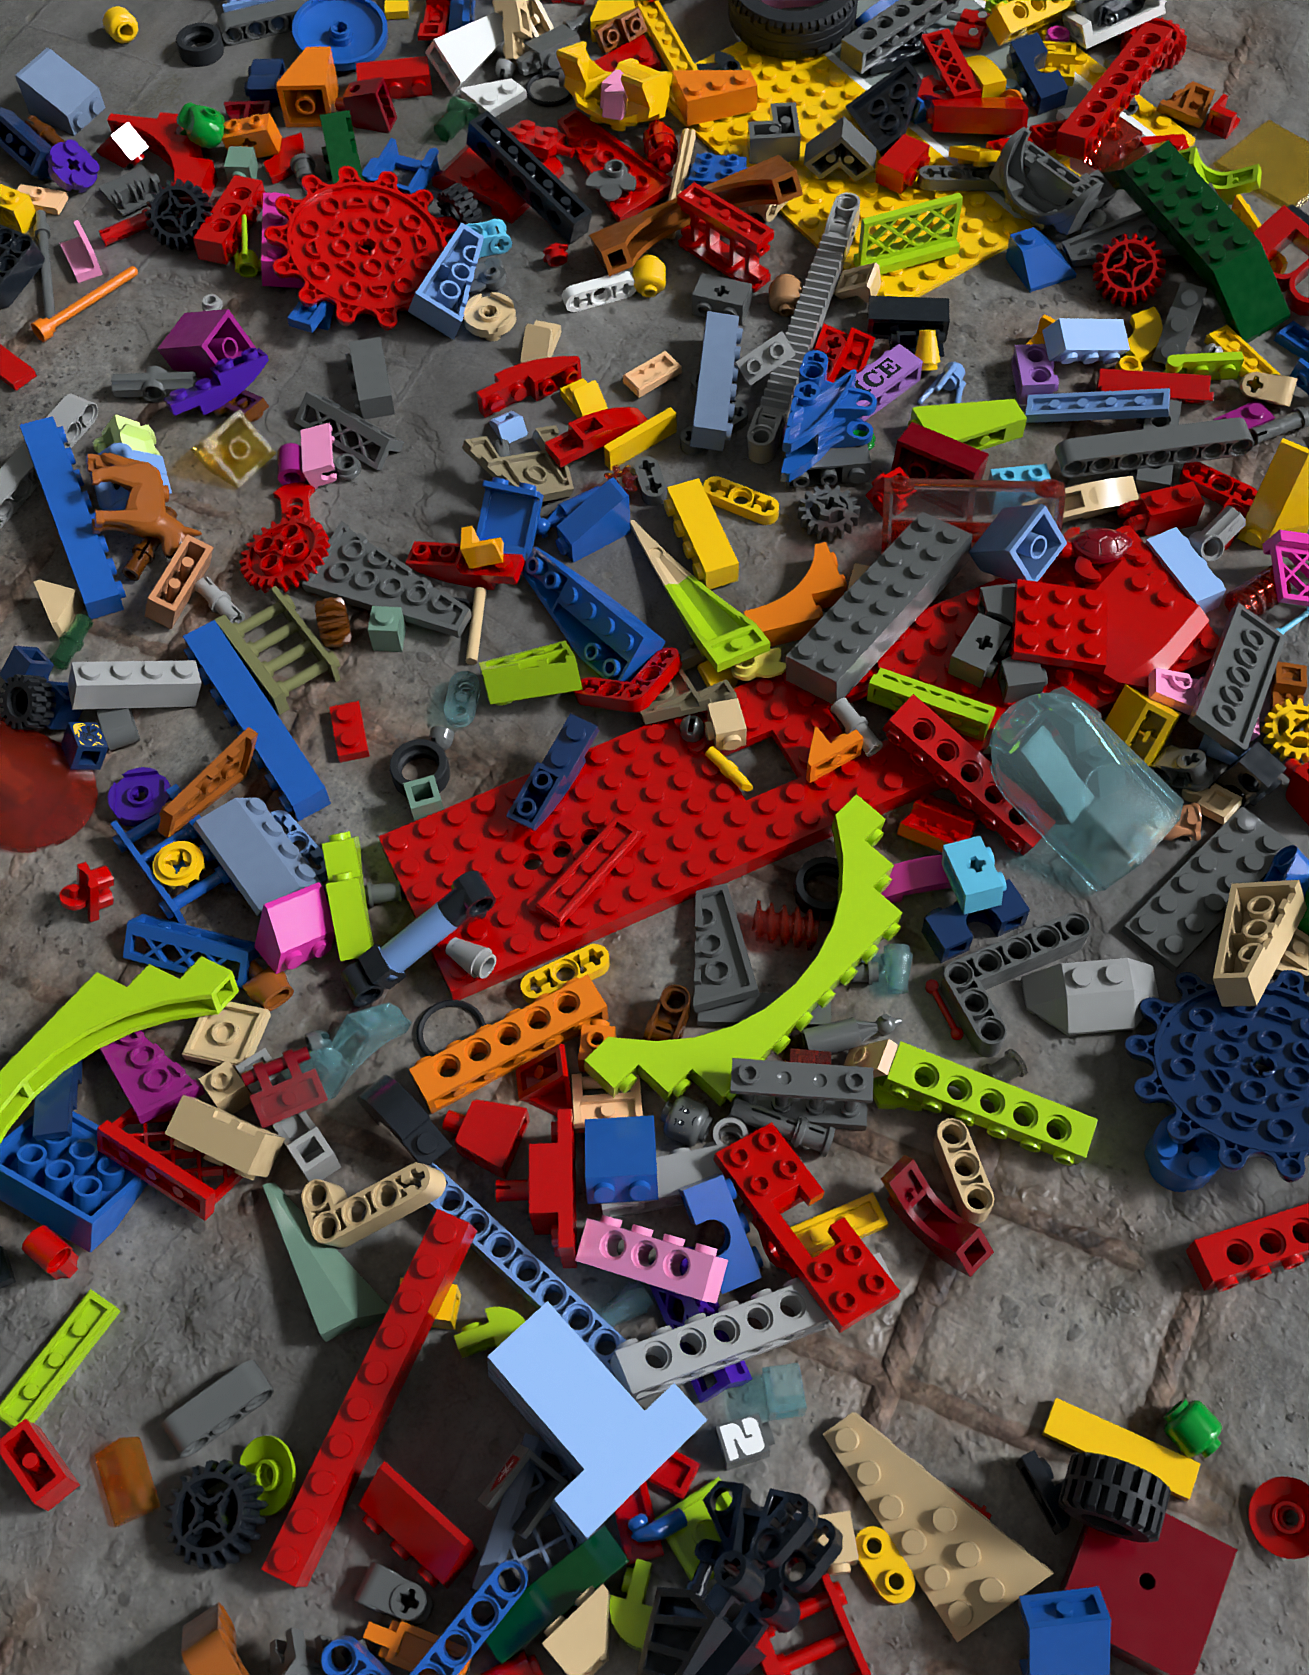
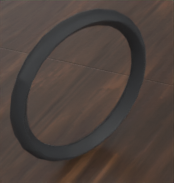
M552 71L544 76L538 73L529 79L525 87L528 99L537 105L545 107L562 105L573 96L569 92L566 97L557 101H541L532 96L530 87L534 81L547 76L559 77V71Z
M453 999L438 1002L428 1008L421 1016L416 1030L417 1042L424 1055H435L428 1049L423 1039L424 1025L434 1012L450 1006L464 1008L475 1016L480 1028L486 1025L479 1010L470 1003Z

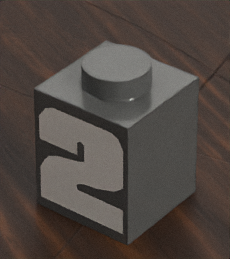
M759 1413L715 1427V1435L726 1471L769 1458L771 1451L769 1446L775 1444L769 1422L762 1423Z

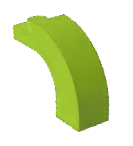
M1196 146L1178 151L1208 184L1212 183L1218 196L1227 205L1233 204L1237 194L1249 193L1260 189L1262 171L1259 164L1234 171L1219 172L1208 168L1202 162Z

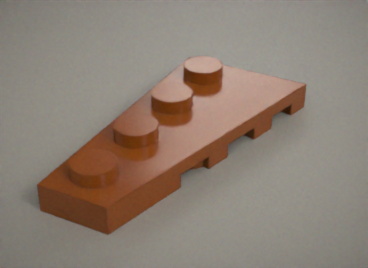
M248 727L172 801H168L162 807L159 813L161 819L158 832L169 838L247 777L258 737L256 731Z

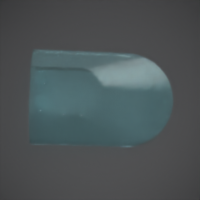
M1058 693L1034 694L1011 705L997 721L989 744L992 759L990 769L997 788L1019 814L1094 891H1105L1137 868L1180 820L1184 800L1082 702Z

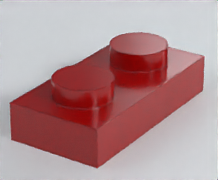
M359 701L329 707L340 763L370 757Z

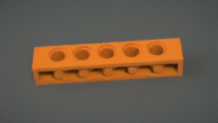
M588 974L580 979L578 977L570 979L561 989L551 994L545 993L540 995L531 1005L523 1009L517 1008L505 1015L504 1019L493 1025L486 1024L475 1031L474 1035L463 1041L456 1040L445 1047L444 1051L434 1056L421 1058L409 1069L413 1082L430 1113L433 1114L510 1073L557 1044H564L581 1034L582 1024L590 1025V1021L594 1019L608 1020L607 1004ZM565 1006L576 1008L571 1013L560 1012ZM541 1021L546 1023L541 1029L531 1028V1025L535 1022ZM507 1037H514L517 1039L511 1045H504L501 1043L502 1040H504ZM477 1053L487 1054L481 1061H473L471 1059ZM447 1069L457 1070L451 1077L441 1076Z

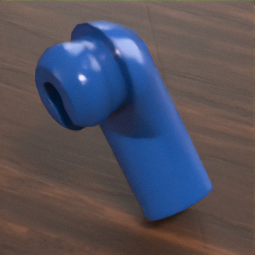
M680 1508L650 1524L647 1516L642 1513L628 1521V1528L632 1532L631 1537L638 1543L663 1540L687 1526L686 1516Z

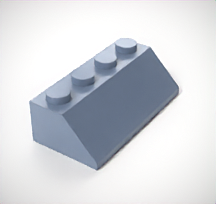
M234 798L196 820L193 825L257 916H261L263 904L318 882L324 887L316 876L314 869L308 865L299 853L297 846L291 842L283 831L282 826L274 819L268 811L266 804L260 798Z

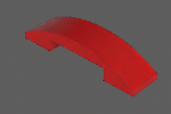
M426 0L427 6L424 21L420 23L418 40L433 41L447 34L451 0Z

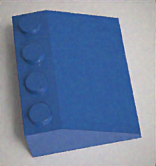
M73 1111L72 1136L36 1141L32 1136L33 1115L5 1137L0 1144V1200L91 1253L115 1231L148 1183L97 1150V1128L99 1125Z

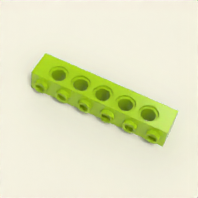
M902 1041L898 1044L889 1073L885 1076L882 1087L888 1089V1093L893 1097L901 1100H908L910 1098L922 1103L921 1106L930 1112H946L953 1115L955 1119L962 1121L966 1126H974L976 1124L986 1128L987 1133L995 1138L1007 1139L1008 1137L1020 1142V1146L1028 1151L1038 1153L1041 1150L1051 1154L1056 1162L1063 1165H1078L1087 1157L1098 1119ZM919 1073L926 1075L930 1081V1086H920L915 1081L914 1075ZM954 1086L958 1088L962 1093V1100L951 1098L947 1087ZM987 1099L991 1101L995 1107V1113L984 1111L980 1105V1100ZM1013 1113H1022L1027 1118L1028 1125H1018L1014 1120ZM1047 1125L1055 1126L1059 1130V1140L1053 1139L1048 1135Z

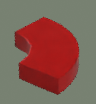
M301 132L282 138L279 154H275L272 158L263 162L264 169L272 184L281 182L294 173L290 167V160L297 154L305 153V144Z

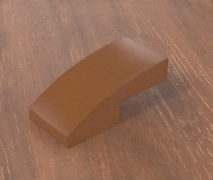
M1277 662L1272 678L1270 712L1276 704L1282 706L1286 699H1289L1294 705L1298 698H1302L1304 705V694L1307 689V666Z

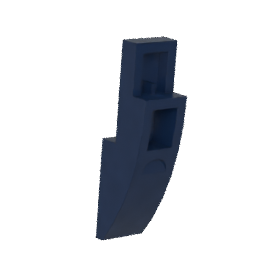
M570 713L542 763L537 762L506 815L508 819L533 831L547 819L565 796L586 763L584 757L599 732L598 726Z

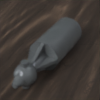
M888 1014L881 1015L877 1018L876 1022L859 1021L852 1017L803 1029L801 1031L803 1048L808 1059L861 1046L862 1043L877 1032L884 1036L891 1034L895 1027L902 1024V1019L892 1018Z

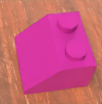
M320 882L263 904L254 947L276 974L287 969H295L303 962L314 957H322L331 950L335 931L327 898Z

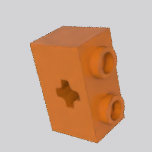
M270 113L255 114L251 117L231 119L224 122L222 142L227 151L229 146L254 147L256 158L279 154L282 136Z

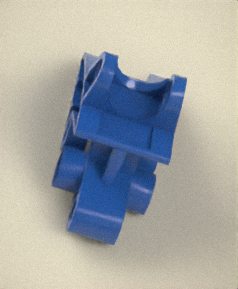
M819 350L807 352L799 368V382L794 390L783 440L782 451L786 453L781 471L782 482H791L804 474L830 448L863 446L868 444L873 438V427L868 422L859 418L875 412L877 407L875 395L869 391L855 388L857 373L855 369H852L834 383L827 381L828 357ZM861 400H866L870 402L871 405L865 407L858 406L856 403ZM862 430L867 432L868 434L866 436L859 437L856 436L853 433V431Z

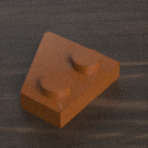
M1192 81L1184 89L1174 92L1167 101L1161 100L1156 111L1200 129L1216 90Z

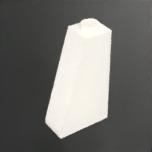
M496 12L434 39L426 50V55L452 95L503 44V19Z

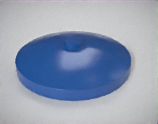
M308 0L298 9L292 23L294 43L299 53L301 54L306 47H331L336 71L356 69V63L374 61L383 52L388 41L386 17L381 8L372 0Z

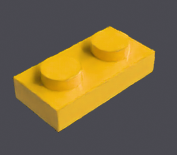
M971 145L949 146L948 157L958 158V163L988 167L989 162H997L1000 151Z

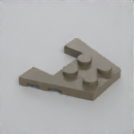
M556 425L535 428L532 437L541 451L505 457L498 455L487 436L464 440L462 449L492 477L508 480L511 486L519 487L520 483L537 486L536 491L544 495L543 502L571 497L574 490L568 464L560 468L545 450V442L557 437L559 434Z
M694 641L689 643V650L683 654L679 652L682 667L648 708L638 712L645 725L706 711L707 704L737 698L736 692L727 679L698 692L696 691L684 671L708 659L701 655Z

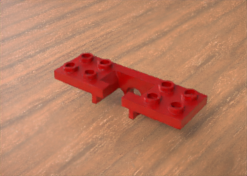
M772 1122L715 1153L713 1161L727 1179H731L736 1192L754 1215L752 1224L759 1233L768 1259L776 1267L785 1269L792 1279L799 1277L839 1333L898 1298L901 1291L845 1217L829 1226L827 1232L834 1242L810 1255L781 1216L782 1213L803 1201L807 1206L812 1205L823 1198L825 1191Z

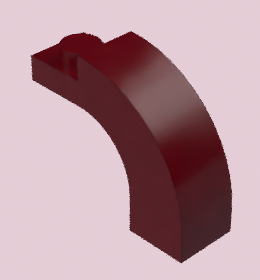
M904 1155L881 1178L882 1183L890 1194L887 1201L902 1222L934 1254L956 1270L971 1277L994 1253L980 1227L956 1215L935 1195L914 1159Z

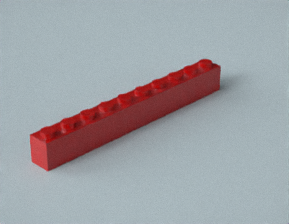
M437 1208L261 1570L294 1587L308 1586L477 1233V1230L469 1222Z

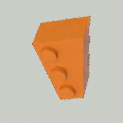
M672 70V96L687 126L757 110L758 85L750 70Z

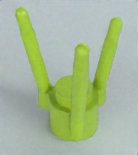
M243 214L241 223L242 251L239 254L237 249L234 255L235 272L243 277L251 278L256 276L258 271H262L261 256L258 260L256 253L248 249L247 216Z

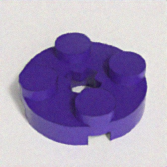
M68 139L66 142H59L48 152L46 156V161H48L49 165L48 173L61 188L71 191V189L79 190L78 193L88 191L97 180L99 164L75 140ZM69 163L75 166L76 170H70L68 167Z
M148 767L128 770L122 774L123 779L117 784L115 782L112 784L108 793L109 806L119 822L124 826L136 827L159 813L162 807L168 801H171L166 792L171 787L169 781L165 776L160 775L157 770ZM141 792H144L147 796L144 800L137 802V800H133L134 798L139 797V794Z

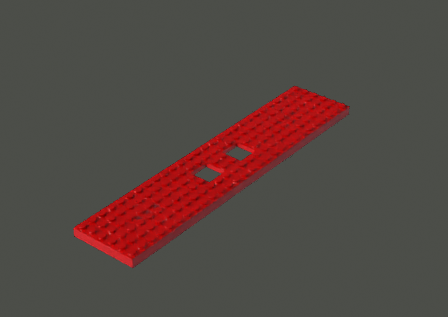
M1125 525L1116 529V531L1121 533L1132 532V547H1137L1142 552V558L1138 560L1127 559L1123 556L1118 560L1125 561L1188 598L1131 525ZM1056 557L1038 581L1083 588L1087 581L1076 576V559ZM998 578L926 608L845 697L849 703L866 697L869 682L873 674L877 675L881 667L996 707V712L984 741L958 733L981 754L1002 730L1044 726L1051 733L1053 739L1062 736L1054 723L1038 708V700L1012 703L1003 702L997 676L1001 661L1011 656V648L1005 658L1000 656L997 661L999 662V667L992 679L987 678L981 688L948 674L951 656L978 614L977 602L981 587L1014 583L1003 578ZM1209 624L1171 671L1187 673L1191 678L1207 672L1220 639ZM1040 664L1041 668L1046 669L1048 677L1047 686L1043 687L1041 696L1064 686L1099 711L1101 718L1109 715L1122 691L1114 689L1085 670ZM785 671L781 675L770 678L760 677L734 688L747 728L746 746H741L735 750H720L719 752L723 756H727L772 736L798 777L751 799L745 800L738 786L730 779H727L720 772V769L705 756L706 751L714 746L713 740H707L705 728L703 738L697 742H687L680 736V723L684 717L688 716L685 715L647 724L589 748L584 757L586 763L553 812L535 831L506 817L531 774L529 773L378 837L382 850L396 880L400 883L403 895L415 919L451 891L453 882L459 876L469 871H479L496 898L494 906L487 911L483 919L469 918L430 950L452 999L462 1000L696 897V891L728 883L832 837L831 827L835 815L856 794L882 815L918 799L924 793L930 794L943 787L934 780L933 774L925 767L916 765L905 749L894 745L889 739L882 742L883 747L873 756L867 757L866 753L862 750L860 756L809 783L806 780V773L815 727L819 728L830 743L837 736L844 733L830 713L833 704L786 681ZM1136 689L1137 691L1144 693V690ZM707 710L689 714L700 717L703 723L707 722ZM690 724L688 731L693 732L694 724ZM913 730L916 738L925 740V736L921 731ZM937 751V755L941 760L949 761L945 752ZM991 758L989 761L996 765V762ZM961 772L963 779L970 776L967 772ZM616 815L642 831L641 839L562 927H559L535 909L536 902L588 847V845L582 842L585 836H598ZM559 847H566L570 850V853L562 858L553 854ZM532 859L541 862L540 867L535 870H529L524 865ZM457 937L490 948L492 954L496 956V964L490 975L482 979L480 977L473 978L446 954V947L449 941Z

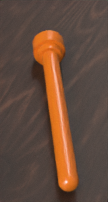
M134 266L127 268L53 317L37 319L31 323L34 334L42 342L47 341L53 337L56 327L137 276V268Z

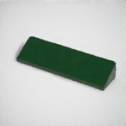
M605 1525L526 1587L523 1594L487 1637L486 1642L500 1664L507 1661L549 1627L558 1617L575 1606V1601L589 1587L593 1586L596 1589L629 1562V1559ZM495 1613L491 1615L488 1619H486L483 1623L485 1624L490 1622L494 1618Z

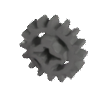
M829 484L825 485L824 490H820L819 487L815 486L813 494L806 491L805 499H800L798 519L801 520L800 527H807L808 535L814 532L817 533L818 540L823 535L827 536L829 541H832L834 535L843 539L844 531L851 534L853 533V526L858 525L860 506H857L856 497L850 498L849 490L842 493L838 485L834 490L830 489Z

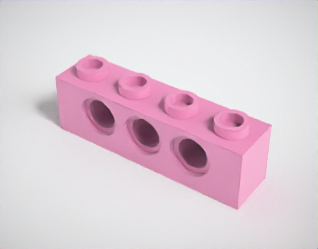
M602 1215L600 1221L587 1218L575 1261L701 1301L717 1304L728 1263L727 1259L716 1256L718 1249L696 1243L695 1250L684 1247L685 1239L665 1233L663 1240L652 1237L654 1230L635 1224L632 1225L630 1231L621 1228L622 1220ZM623 1239L624 1250L618 1255L617 1246ZM654 1248L656 1251V1259L653 1262V1264L650 1265L648 1262V1255L650 1251ZM684 1258H687L688 1269L684 1275H681L680 1264Z

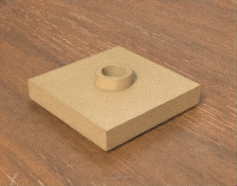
M229 1002L218 1015L198 1017L182 1052V1056L185 1060L216 1067L229 1060L237 1071L236 1065L255 1054L271 1014L268 1009Z

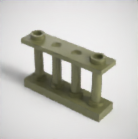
M277 586L271 588L276 602L275 604L239 624L237 622L231 623L225 614L216 618L215 621L277 713L281 715L290 709L286 700L289 692L325 671L330 674L335 682L340 681L338 667L341 664L333 651H326L294 610L296 607L291 597L287 593L283 595ZM281 613L289 621L286 625L254 643L251 641L246 643L243 639L245 633ZM296 632L303 639V643L269 662H260L258 659L260 652ZM311 651L319 660V662L284 682L281 680L276 682L273 679L274 672Z

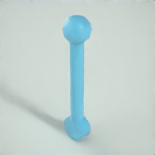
M1309 606L1306 607L1305 612L1282 628H1276V630L1284 635L1285 632L1309 616Z

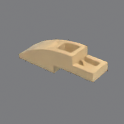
M492 0L495 12L503 17L502 29L504 31L505 43L503 45V53L505 59L518 66L516 59L525 53L524 40L532 38V27L526 0Z
M1133 476L1099 480L1052 491L1050 495L1022 502L1021 506L1046 505L1055 523L1060 524L1082 517L1084 520L1116 511L1120 505L1138 500L1139 496Z

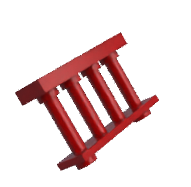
M829 1573L823 1575L819 1580L823 1592L798 1602L801 1610L800 1620L830 1607L839 1631L784 1656L782 1652L777 1655L775 1654L770 1638L776 1636L775 1630L768 1626L756 1645L767 1656L759 1663L764 1675H791L792 1671L847 1647L856 1672L849 1675H871L842 1607L848 1604L844 1591L838 1580L832 1583Z

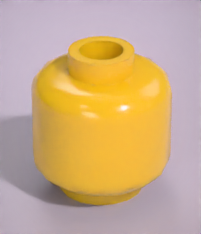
M114 6L105 12L103 26L105 31L116 42L122 44L129 43L136 37L138 23L129 11L123 7Z
M645 255L637 260L632 268V275L635 281L634 288L644 297H654L665 289V264L653 255Z

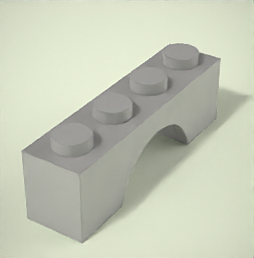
M263 1048L235 1067L240 1074L252 1069V1065L262 1061L264 1064L273 1059L266 1048ZM281 1072L269 1076L272 1086L286 1081ZM259 1081L247 1086L252 1095L262 1091ZM306 1111L272 1124L277 1134L285 1138L284 1145L308 1182L315 1179L323 1180L341 1168L333 1150Z

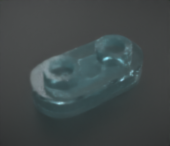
M460 671L450 679L444 704V714L446 721L451 726L465 727L475 718L480 695V683L477 675L473 672Z

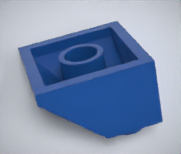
M1032 227L1010 234L1005 259L1029 292L1076 278L1077 273L1054 242L1037 229Z

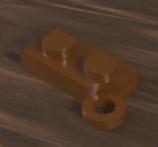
M244 390L234 399L212 412L215 416H219L228 411L230 415L249 424L260 419L263 416V411L269 405L263 397Z

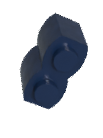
M283 58L253 60L252 66L248 67V81H245L244 84L245 94L247 97H250V101H270L271 104H280L276 83L286 72Z

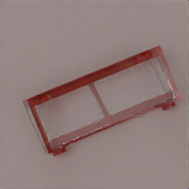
M901 475L885 478L881 554L921 512L972 534V542H977L1003 508L1043 504L1046 505L1059 530L1062 532L1066 498L1064 482H1058L1054 479H1045L1043 481L907 478Z

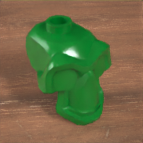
M192 102L185 104L176 119L177 124L183 128L179 135H186L192 142L202 148H215L218 146L224 133L225 120L222 114L211 107L195 105Z

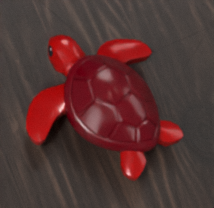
M1072 527L1063 534L1067 544L1057 556L1063 559H1076V576L1084 581L1097 583L1101 581V574L1095 568H1100L1105 563L1116 561L1122 556L1127 559L1138 560L1142 558V552L1137 547H1132V532L1121 533L1108 528H1092L1080 533V527Z

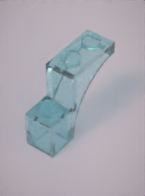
M390 1002L347 1014L331 1045L309 1052L311 1059L303 1062L300 1070L303 1074L315 1068L328 1100L336 1098L355 1070L381 1046L405 1034L412 1022L402 1014V1011L397 1006L392 1005Z

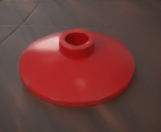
M1285 1476L1265 1481L1256 1489L1249 1504V1523L1254 1536L1267 1551L1278 1557L1286 1559L1308 1557L1309 1484L1300 1479ZM1292 1510L1298 1515V1522L1294 1526H1290L1286 1521L1287 1513Z

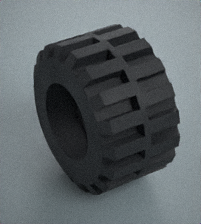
M1074 1453L1070 1458L1058 1505L1072 1518L1101 1532L1135 1542H1156L1160 1537L1171 1490L1156 1475L1129 1462L1098 1453Z

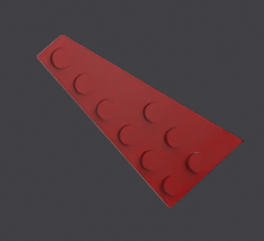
M577 109L557 120L558 129L561 133L566 134L565 140L568 145L575 148L574 154L588 176L594 171L603 170L606 162L609 160L618 159L624 162L628 173L635 177L636 188L634 191H622L618 199L610 202L605 201L617 222L637 215L670 193L671 177L598 124L591 121Z

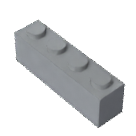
M196 660L72 662L68 690L72 710L196 707L202 683Z

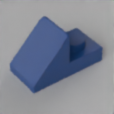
M299 301L287 317L290 327L311 333L314 332L316 327L328 331L334 305L328 301H322L312 307H305Z

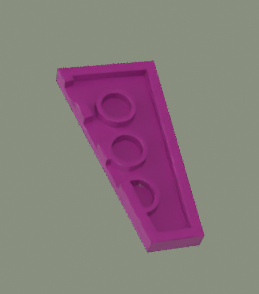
M141 1030L99 1049L140 1124L176 1108L183 1095L197 1098L205 1094L203 1085L196 1079L190 1078L183 1067L177 1062L171 1061L164 1054V1050L156 1043L152 1044Z

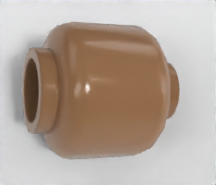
M791 274L777 276L769 285L770 308L784 317L793 315L794 309L797 307V301L800 298V293L802 294L803 287L801 281Z

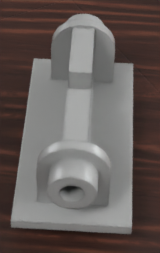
M781 331L737 360L736 363L743 377L746 378L749 385H752L794 357L796 353Z

